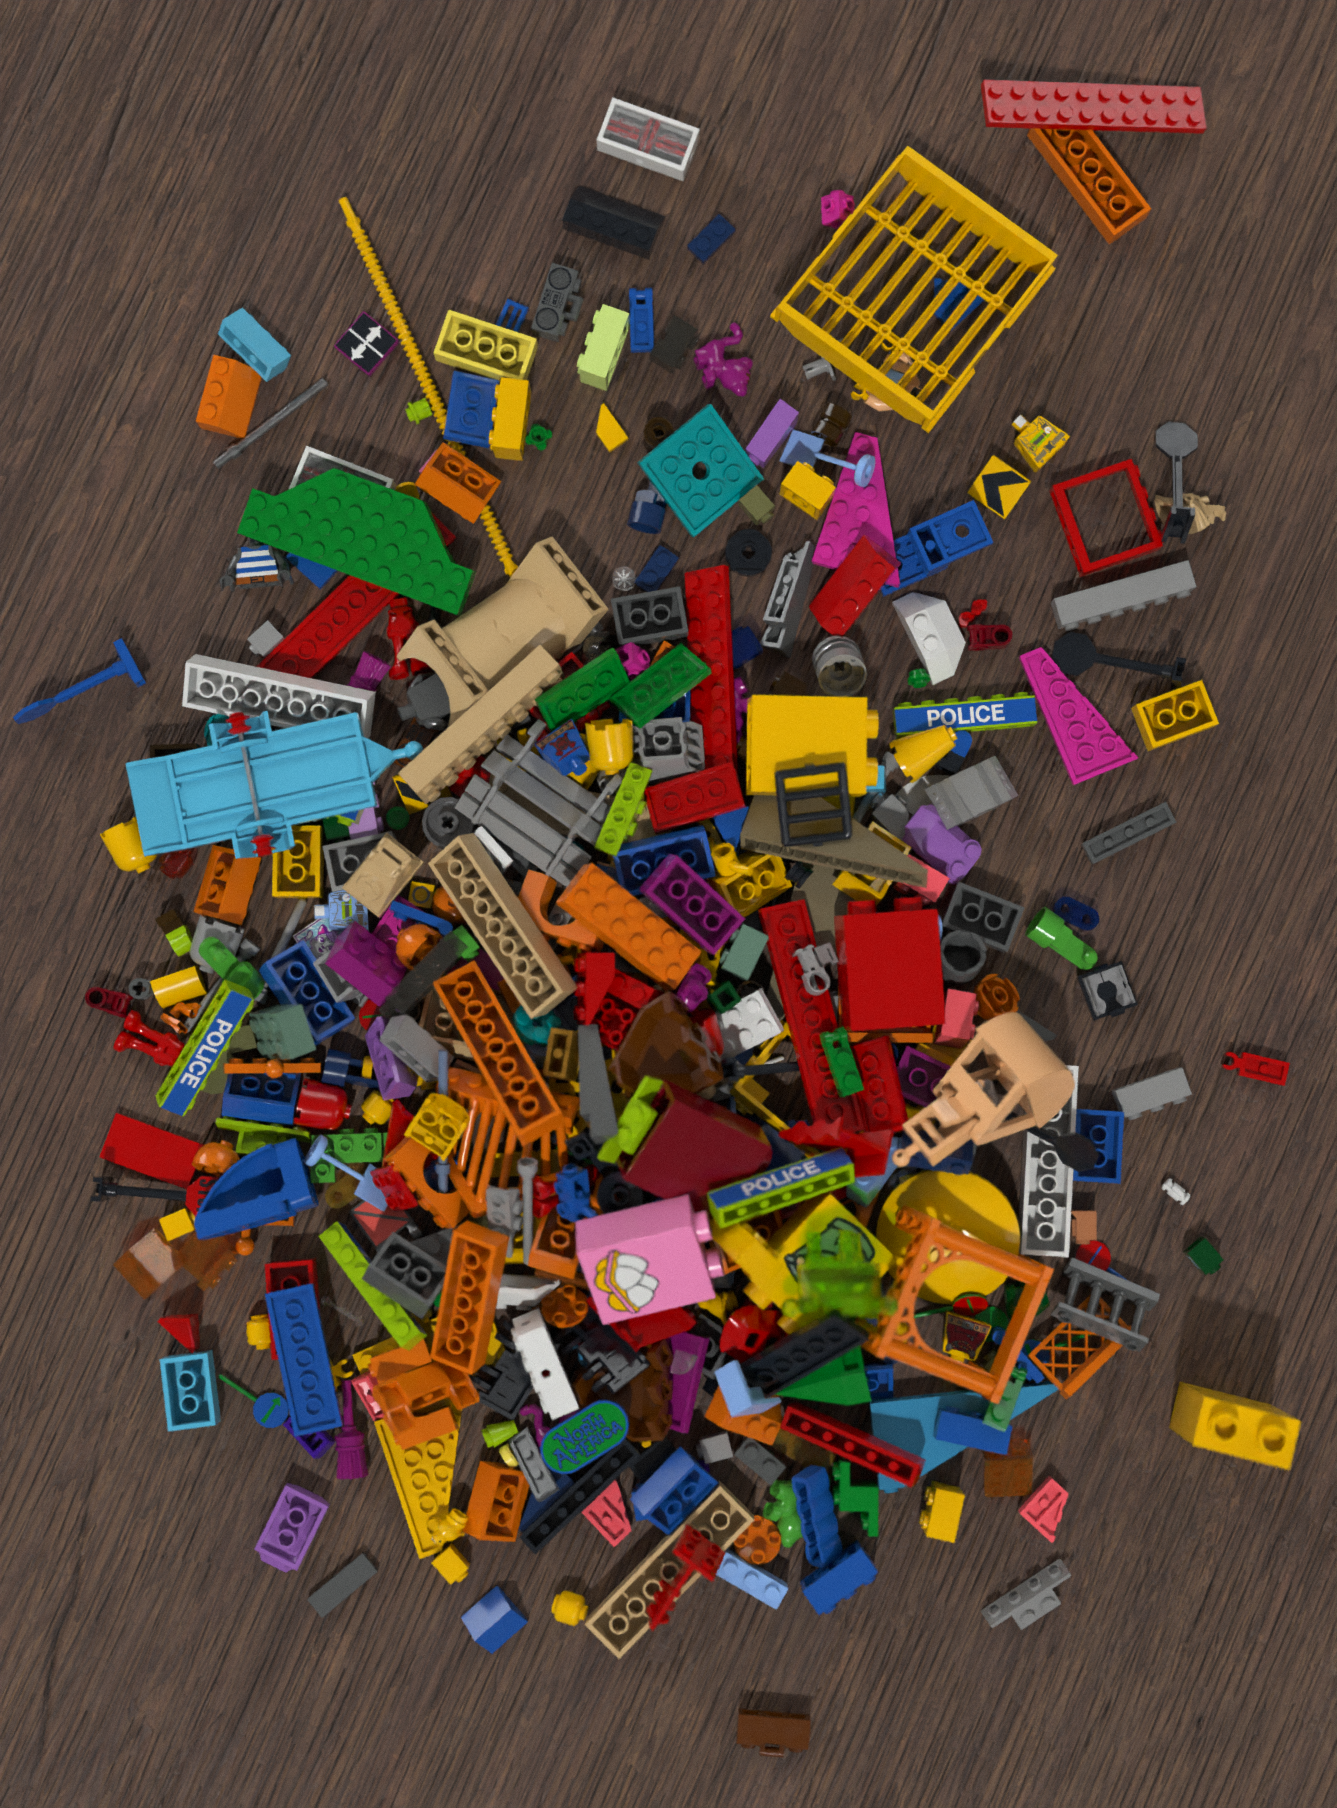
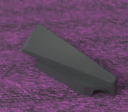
M810 541L805 542L804 548L795 554L790 552L784 556L763 621L769 624L760 642V646L787 658H790L814 565L812 558L816 548Z
M596 1024L578 1026L580 1115L586 1122L590 1121V1137L596 1144H600L615 1137L618 1134L598 1026Z

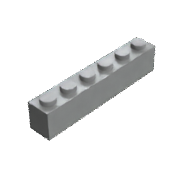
M1187 560L1054 598L1051 606L1058 629L1065 628L1066 631L1078 628L1079 623L1087 621L1088 624H1093L1101 621L1103 616L1110 615V618L1123 615L1124 610L1132 608L1133 612L1145 609L1146 604L1152 602L1155 605L1166 603L1169 601L1168 598L1177 596V599L1185 598L1191 595L1190 592L1196 588L1189 561Z

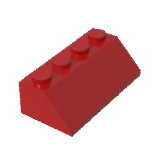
M864 534L809 605V609L819 624L833 636H845L901 563Z

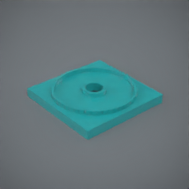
M711 404L706 405L637 462L691 537L699 534L752 488L764 480L761 473ZM697 462L704 463L707 469L706 475L701 479H696L692 473V468Z

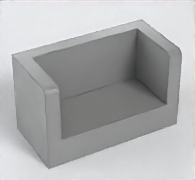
M331 950L327 951L313 965L336 1003L354 999L361 992L325 964Z

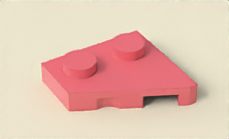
M1048 1476L1017 1511L1053 1543L1056 1537L1054 1533L1057 1523L1061 1521L1062 1508L1066 1504L1069 1493L1052 1477Z

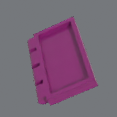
M683 1332L665 1339L673 1354V1366H669V1380H673L672 1400H668V1414H672L670 1429L681 1433H688L709 1338Z

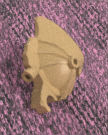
M1183 493V507L1195 508V517L1189 534L1202 531L1210 523L1213 524L1215 517H1220L1222 521H1225L1226 511L1224 506L1210 505L1207 496L1200 497L1192 493ZM1155 495V509L1164 526L1172 506V498Z

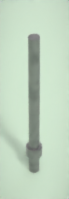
M320 379L237 444L233 443L227 447V451L213 461L215 466L220 469L231 459H237L242 455L241 452L327 387L328 383L325 379Z

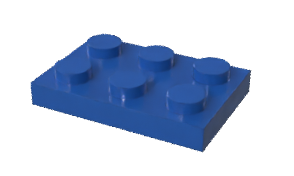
M458 371L453 372L443 439L489 448V433L493 427L492 410L496 406L495 387L496 384L499 385V380Z

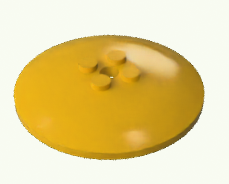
M926 1170L914 1174L900 1183L890 1193L879 1214L876 1231L877 1240L898 1259L888 1269V1272L894 1279H896L898 1267L905 1258L906 1247L913 1239V1235L894 1227L896 1215L903 1205L941 1221L940 1224L1016 1256L1019 1253L1020 1229L1012 1205L994 1184L972 1172L955 1175L953 1173ZM934 1246L930 1247L927 1254L930 1262H935L938 1258V1252ZM943 1246L944 1251H945V1257H946V1256H948V1255L950 1254L951 1251H950V1250H949V1251H946V1250H945L946 1247ZM952 1261L941 1265L928 1275L920 1286L917 1297L935 1303L953 1304L956 1299L964 1295L978 1294L986 1296L990 1294L1008 1276L973 1261ZM925 1263L923 1264L920 1272L924 1271L926 1267Z

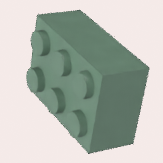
M744 924L741 929L737 928L729 941L733 944L731 950L725 949L719 961V964L723 965L721 970L746 982L769 936Z
M274 1004L250 1013V1027L256 1033L258 1039L257 1048L264 1058L293 1059L316 1050L302 1004Z

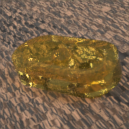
M348 1174L327 1189L325 1200L330 1207H344L358 1197L354 1195L357 1188L353 1183L355 1177ZM335 1192L342 1194L341 1200L338 1201L334 1198Z

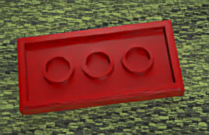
M733 761L646 787L644 791L655 834L746 807Z
M889 1035L851 1045L850 1049L864 1090L855 1093L865 1128L863 1130L864 1133L892 1130L894 1133L904 1131L903 1124L909 1121Z
M116 1113L99 1157L187 1190L196 1172V1168L192 1165L193 1158L204 1144Z

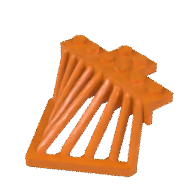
M449 1066L448 1097L464 1107L465 1110L468 1109L467 1113L471 1121L463 1131L457 1165L453 1159L457 1154L458 1141L448 1155V1162L450 1163V1173L448 1176L474 1218H479L487 1215L486 1190L489 1185L500 1137L508 1119L483 1074ZM537 1069L543 1079V1070ZM437 1082V1084H436V1086H435V1087H436V1094H438V1082ZM550 1090L549 1092L563 1115L565 1124L554 1129L557 1136L560 1170L553 1174H550L551 1131L541 1136L540 1177L545 1182L557 1180L556 1174L563 1171L562 1167L569 1164L567 1145L565 1144L566 1133L572 1135L573 1120L580 1107L579 1097ZM481 1112L482 1115L478 1127V1132L469 1166L467 1180H465L463 1174L466 1171V1163L469 1154L475 1120ZM493 1116H496L475 1197L473 1191L476 1187V1178L488 1127ZM509 1125L498 1188L504 1190L508 1188L517 1135L511 1125ZM533 1141L523 1146L522 1158H531ZM521 1176L519 1177V1185L515 1188L520 1192V1200H523V1177Z

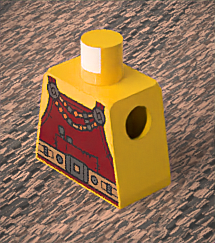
M947 1311L942 1351L951 1354L950 1358L963 1363L965 1358L975 1361L990 1332V1323Z

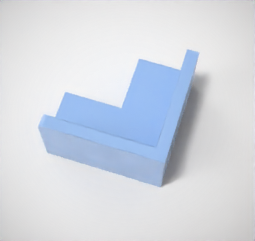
M737 1360L715 1371L731 1417L763 1413L781 1402L780 1397L765 1399L760 1387L748 1388Z

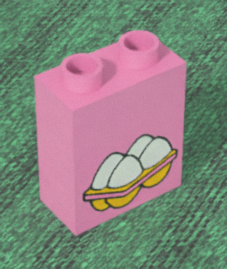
M689 1194L575 1222L577 1255L603 1325L716 1298L713 1278L724 1276L721 1254L718 1247L706 1249L704 1241L713 1239L707 1211L694 1213Z

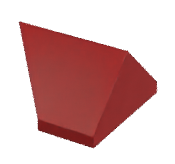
M199 1314L166 1315L157 1321L191 1353L196 1352L200 1348Z

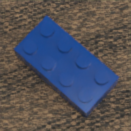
M699 825L622 844L617 857L613 856L620 886L632 896L643 894L638 889L669 854L677 855L702 879L716 876L704 826Z
M302 940L266 961L259 969V972L280 1004H302L316 1046L349 1026L355 1017L344 1001L336 1003L313 965L317 959L305 941Z

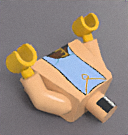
M883 342L881 343V348L884 351L892 352L896 348L893 344L891 347H887ZM903 352L885 376L897 384L913 364L912 359ZM887 354V356H886V358L884 359V361L882 362V364H883V363L885 362V360L888 358L889 354ZM917 374L904 389L915 398L922 390L918 388L920 381ZM855 384L854 387L860 390L861 394L852 392V399L860 400L862 398L865 404L880 412L893 410L861 385Z

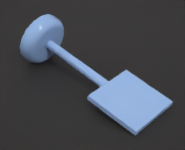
M792 431L780 462L794 466L797 461L802 464L806 462L813 467L818 458L855 470V483L861 487L868 485L875 469L874 456L869 454L862 456L857 465L819 453L825 441L824 439L800 431Z
M321 1134L310 1147L304 1159V1164L313 1166L320 1158H323L360 1180L354 1195L384 1212L387 1207L385 1196L374 1185L373 1177L370 1174V1171L377 1168L368 1164L362 1175L326 1154L324 1151L327 1147L328 1139Z

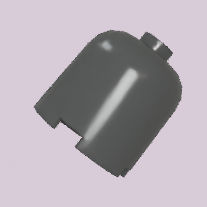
M961 930L953 931L942 939L940 945L942 978L953 985H964L971 982L980 972L986 959V947L982 939L975 933L970 934L968 932H961Z

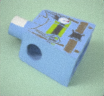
M345 890L329 893L327 897L328 904L314 905V918L328 919L329 930L344 931L354 921L368 930L367 908Z

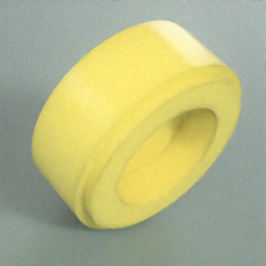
M509 1444L499 1448L501 1457L511 1469L519 1465Z

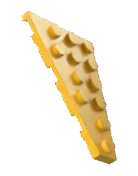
M449 1397L415 1410L412 1413L423 1414L451 1404L458 1424L457 1430L402 1450L400 1445H396L393 1434L383 1418L374 1422L419 1559L442 1552L444 1543L441 1545L435 1544L431 1536L437 1529L438 1523L446 1518L449 1510L462 1409L458 1410Z

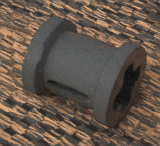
M136 978L129 985V993L133 998L147 1000L154 994L148 979ZM138 986L146 987V991H145V992L137 991V987H138Z

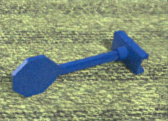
M121 638L113 642L120 660L113 663L111 667L60 692L54 698L40 700L23 708L13 718L17 724L32 721L48 713L57 703L65 702L116 675L119 677L127 673L137 687L146 684Z

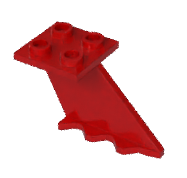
M398 1099L392 1101L382 1167L370 1171L374 1185L382 1191L386 1204L394 1212L418 1205L414 1198L415 1194L410 1192L398 1171L393 1170L394 1165L387 1166V1162L384 1160L406 1137L404 1134L415 1118ZM431 1151L427 1155L423 1170L429 1167L432 1160L438 1158L437 1154Z
M839 1117L832 1124H828L824 1119H819L812 1126H807L804 1121H799L792 1128L779 1131L778 1136L780 1138L793 1141L796 1145L803 1144L827 1152L842 1147L853 1163L854 1178L885 1175L894 1133L892 1130L854 1134L842 1128L844 1120L842 1117Z
M589 1297L586 1303L600 1317L593 1297ZM675 1307L608 1323V1325L614 1329L620 1338L630 1344L637 1353L641 1347L683 1332H690L697 1322L694 1320V1314L686 1307L684 1309Z
M688 1524L684 1527L673 1550V1553L686 1563L670 1584L663 1579L660 1580L659 1584L663 1591L656 1590L653 1594L656 1604H649L646 1609L650 1616L649 1628L651 1630H654L659 1624L668 1623L670 1617L666 1610L672 1611L675 1608L674 1598L681 1595L679 1591L693 1569L712 1582L726 1554L717 1544L709 1541L697 1529L692 1528Z

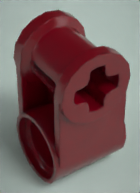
M1006 625L967 626V631H969L970 645L967 647L969 651L1004 649L1012 640V630ZM1003 632L1007 635V640L999 642L996 640L995 634Z
M92 987L87 990L85 1001L90 1007L105 1011L114 1016L127 1018L126 1012L130 1000H133L131 995L102 987ZM96 991H100L103 995V1000L99 1004L94 1003L92 999Z

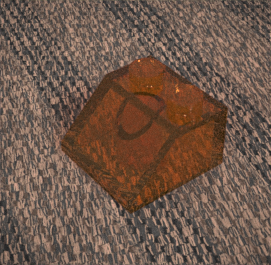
M155 1227L126 1251L113 1266L145 1300L156 1293L187 1262Z

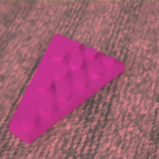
M857 432L854 434L846 462L857 465L862 456L866 454L875 457L874 473L868 485L861 487L854 481L855 470L843 467L812 558L813 564L837 570L864 534L896 559L878 439ZM898 568L886 582V585L899 588Z

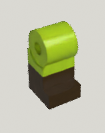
M172 909L155 919L166 935L172 949L179 957L190 951L193 938L179 910Z

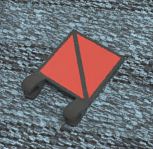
M363 1200L348 1211L377 1252L380 1251L392 1232L398 1234L407 1227L415 1239H419L424 1235L422 1229L406 1209L394 1212L387 1205L383 1212Z

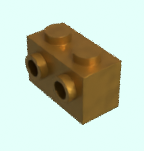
M551 1028L543 1076L575 1082L579 1063L578 1032Z

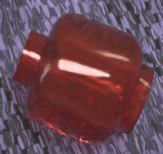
M190 849L164 853L159 859V864L161 865L159 869L172 880L175 878L182 879L194 865V860L191 857L193 852Z

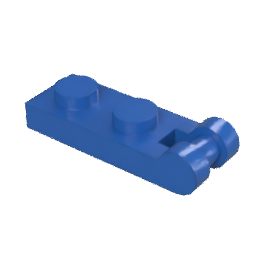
M629 288L631 353L654 352L652 288L636 291V288ZM636 300H646V304H636Z
M394 900L392 901L390 912L394 913V918L404 922L410 919L415 921V924L428 925L439 930L444 938L453 932V926L450 922Z
M995 1326L991 1329V1336L995 1343L1001 1344L1006 1331L1000 1326ZM1021 1349L1016 1361L1028 1370L1026 1378L1029 1381L1034 1379L1038 1384L1045 1377Z

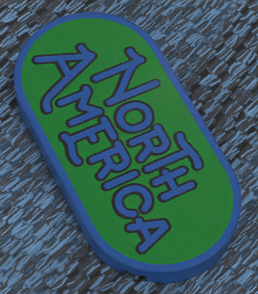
M601 1399L591 1403L550 1429L544 1436L540 1447L541 1457L546 1466L556 1473H573L619 1445L628 1432L629 1417L626 1410L617 1402Z

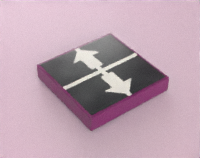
M363 311L335 343L334 348L370 377L400 342Z

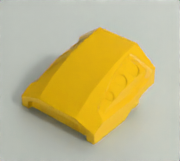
M431 1093L404 1135L410 1136L440 1156L441 1160L445 1161L471 1119L464 1107L446 1095Z

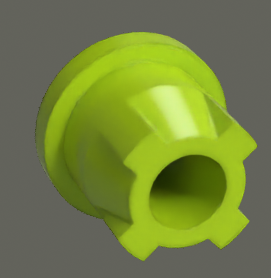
M425 398L414 403H407L409 408L405 409L409 421H415L416 425L420 423V420L433 415Z

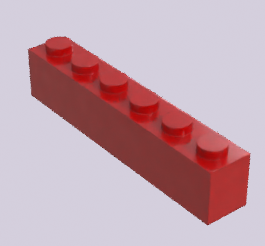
M796 1401L788 1405L780 1426L785 1431L911 1488L919 1481L926 1462L924 1458Z

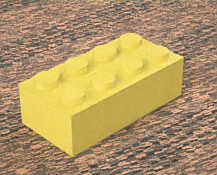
M448 310L434 350V356L438 362L486 378L499 380V382L501 377L527 380L538 349V343L536 338Z

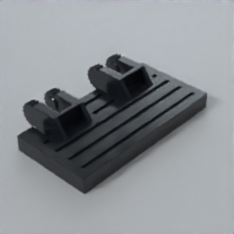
M591 1291L586 1294L587 1299L593 1297ZM590 1306L587 1315L581 1322L563 1329L552 1339L555 1344H558L570 1334H573L576 1339L563 1348L562 1353L564 1356L577 1348V1352L589 1366L596 1360L599 1361L582 1376L587 1381L601 1370L606 1374V1376L594 1383L591 1388L594 1392H598L607 1385L609 1391L614 1395L651 1365L640 1350L636 1353L630 1344L620 1338L610 1325H603L601 1318Z
M507 1320L502 1324L509 1331L514 1328L513 1323ZM548 1329L553 1339L557 1334ZM496 1333L495 1338L512 1348V1352L502 1347L492 1364L494 1367L485 1363L479 1368L492 1375L489 1382L476 1374L470 1375V1380L487 1389V1392L479 1388L476 1389L480 1395V1403L514 1420L534 1387L530 1374L526 1371L521 1353L520 1351L518 1352L514 1341L501 1333ZM561 1342L558 1344L554 1343L556 1350L560 1346Z

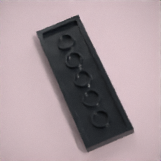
M834 1308L739 1365L747 1386L750 1388L760 1387L764 1398L768 1399L867 1342L870 1332Z

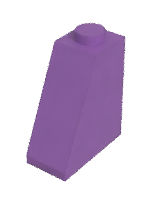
M779 399L745 449L746 454L756 467L758 465L762 468L765 467L797 425L799 412L781 399Z

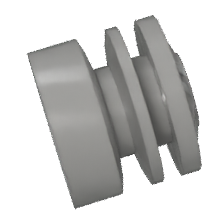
M838 635L828 637L818 644L813 652L812 661L822 690L832 697H849L860 691L865 684L867 671L857 644L848 637Z

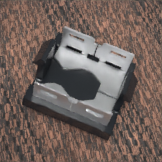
M1122 961L1111 965L1106 963L1094 967V971L1077 976L1093 1021L1111 1015V1018L1124 1014L1125 1009L1138 1005Z

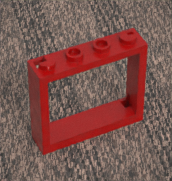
M1132 459L1053 485L1049 490L1080 577L1156 552L1163 546V542H1161L1162 532L1160 529L1157 530L1154 522L1156 521L1155 512L1152 507L1149 508L1146 500L1148 499L1145 486H1141L1139 481L1140 471L1138 466L1133 464ZM1125 470L1151 543L1090 563L1065 491Z

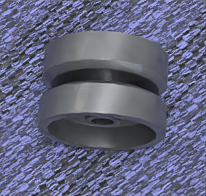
M452 797L439 798L432 802L424 812L422 819L423 831L427 839L439 849L443 850L457 836L474 833L476 830V825L472 823V820L455 809L459 799ZM448 821H453L451 829L446 827Z

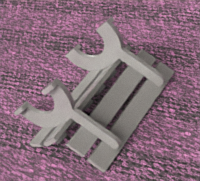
M538 719L527 732L531 737L525 746L508 734L503 738L497 748L481 765L496 776L493 786L475 774L465 789L466 792L462 794L456 804L455 809L471 819L474 825L482 826L490 834L546 872L545 875L553 877L567 887L581 867L587 864L592 857L573 844V840L577 835H580L595 846L602 830L600 824L604 825L611 809L610 806L604 803V800L610 792L614 793L622 783L623 778L615 774L599 798H597L569 777L562 776L550 764L530 751L546 726L544 722ZM503 782L570 828L571 831L568 834V839L498 791Z

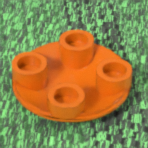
M566 1284L542 1298V1315L552 1326L559 1328L574 1326L587 1315L589 1305L586 1303L587 1297L582 1291L576 1289L573 1284L571 1286Z
M755 1515L754 1521L734 1541V1547L739 1557L753 1565H762L770 1562L778 1554L781 1546V1535L774 1522L765 1519L763 1516Z

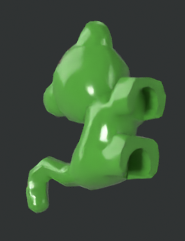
M828 1475V1478H829V1488H830V1485H831V1477ZM775 1480L770 1487V1495L777 1498V1500L765 1504L763 1517L772 1521L778 1520L777 1527L781 1533V1542L784 1547L790 1548L797 1540L803 1537L801 1532L802 1521L796 1508L797 1498L793 1492L792 1480Z

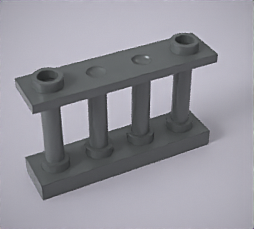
M1071 1258L1062 1272L1063 1276L1070 1279L1064 1303L1059 1301L1052 1310L1051 1316L1058 1318L1061 1322L1071 1323L1119 1343L1128 1350L1140 1352L1149 1340V1338L1140 1335L1145 1311H1151L1158 1303L1160 1294L1080 1260ZM1079 1283L1092 1288L1086 1312L1073 1307ZM1101 1292L1114 1297L1108 1321L1095 1316ZM1124 1301L1136 1307L1131 1330L1117 1326Z

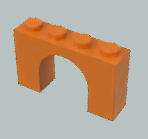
M528 870L518 899L546 941H549L551 938L557 940L558 944L565 947H570L572 944L578 946V949L585 953H591L592 951L600 953L604 942L579 921L575 920L563 926L550 924L547 911L557 882L551 876L548 877L543 873Z
M406 1136L384 1158L387 1166L394 1165L393 1170L398 1171L410 1192L419 1198V1205L426 1211L429 1210L435 1216L433 1220L438 1226L445 1229L454 1228L470 1212L455 1186L444 1194L438 1193L428 1186L423 1175V1165L431 1150L410 1136ZM479 1172L476 1178V1187L473 1191L475 1197L481 1178Z
M425 1337L410 1350L399 1346L372 1356L368 1367L371 1376H376L378 1384L398 1377L408 1370L430 1363L434 1359L430 1358L431 1349L427 1337ZM451 1404L423 1414L412 1413L417 1421L416 1428L397 1436L393 1435L396 1445H400L401 1449L404 1450L457 1430L458 1424Z

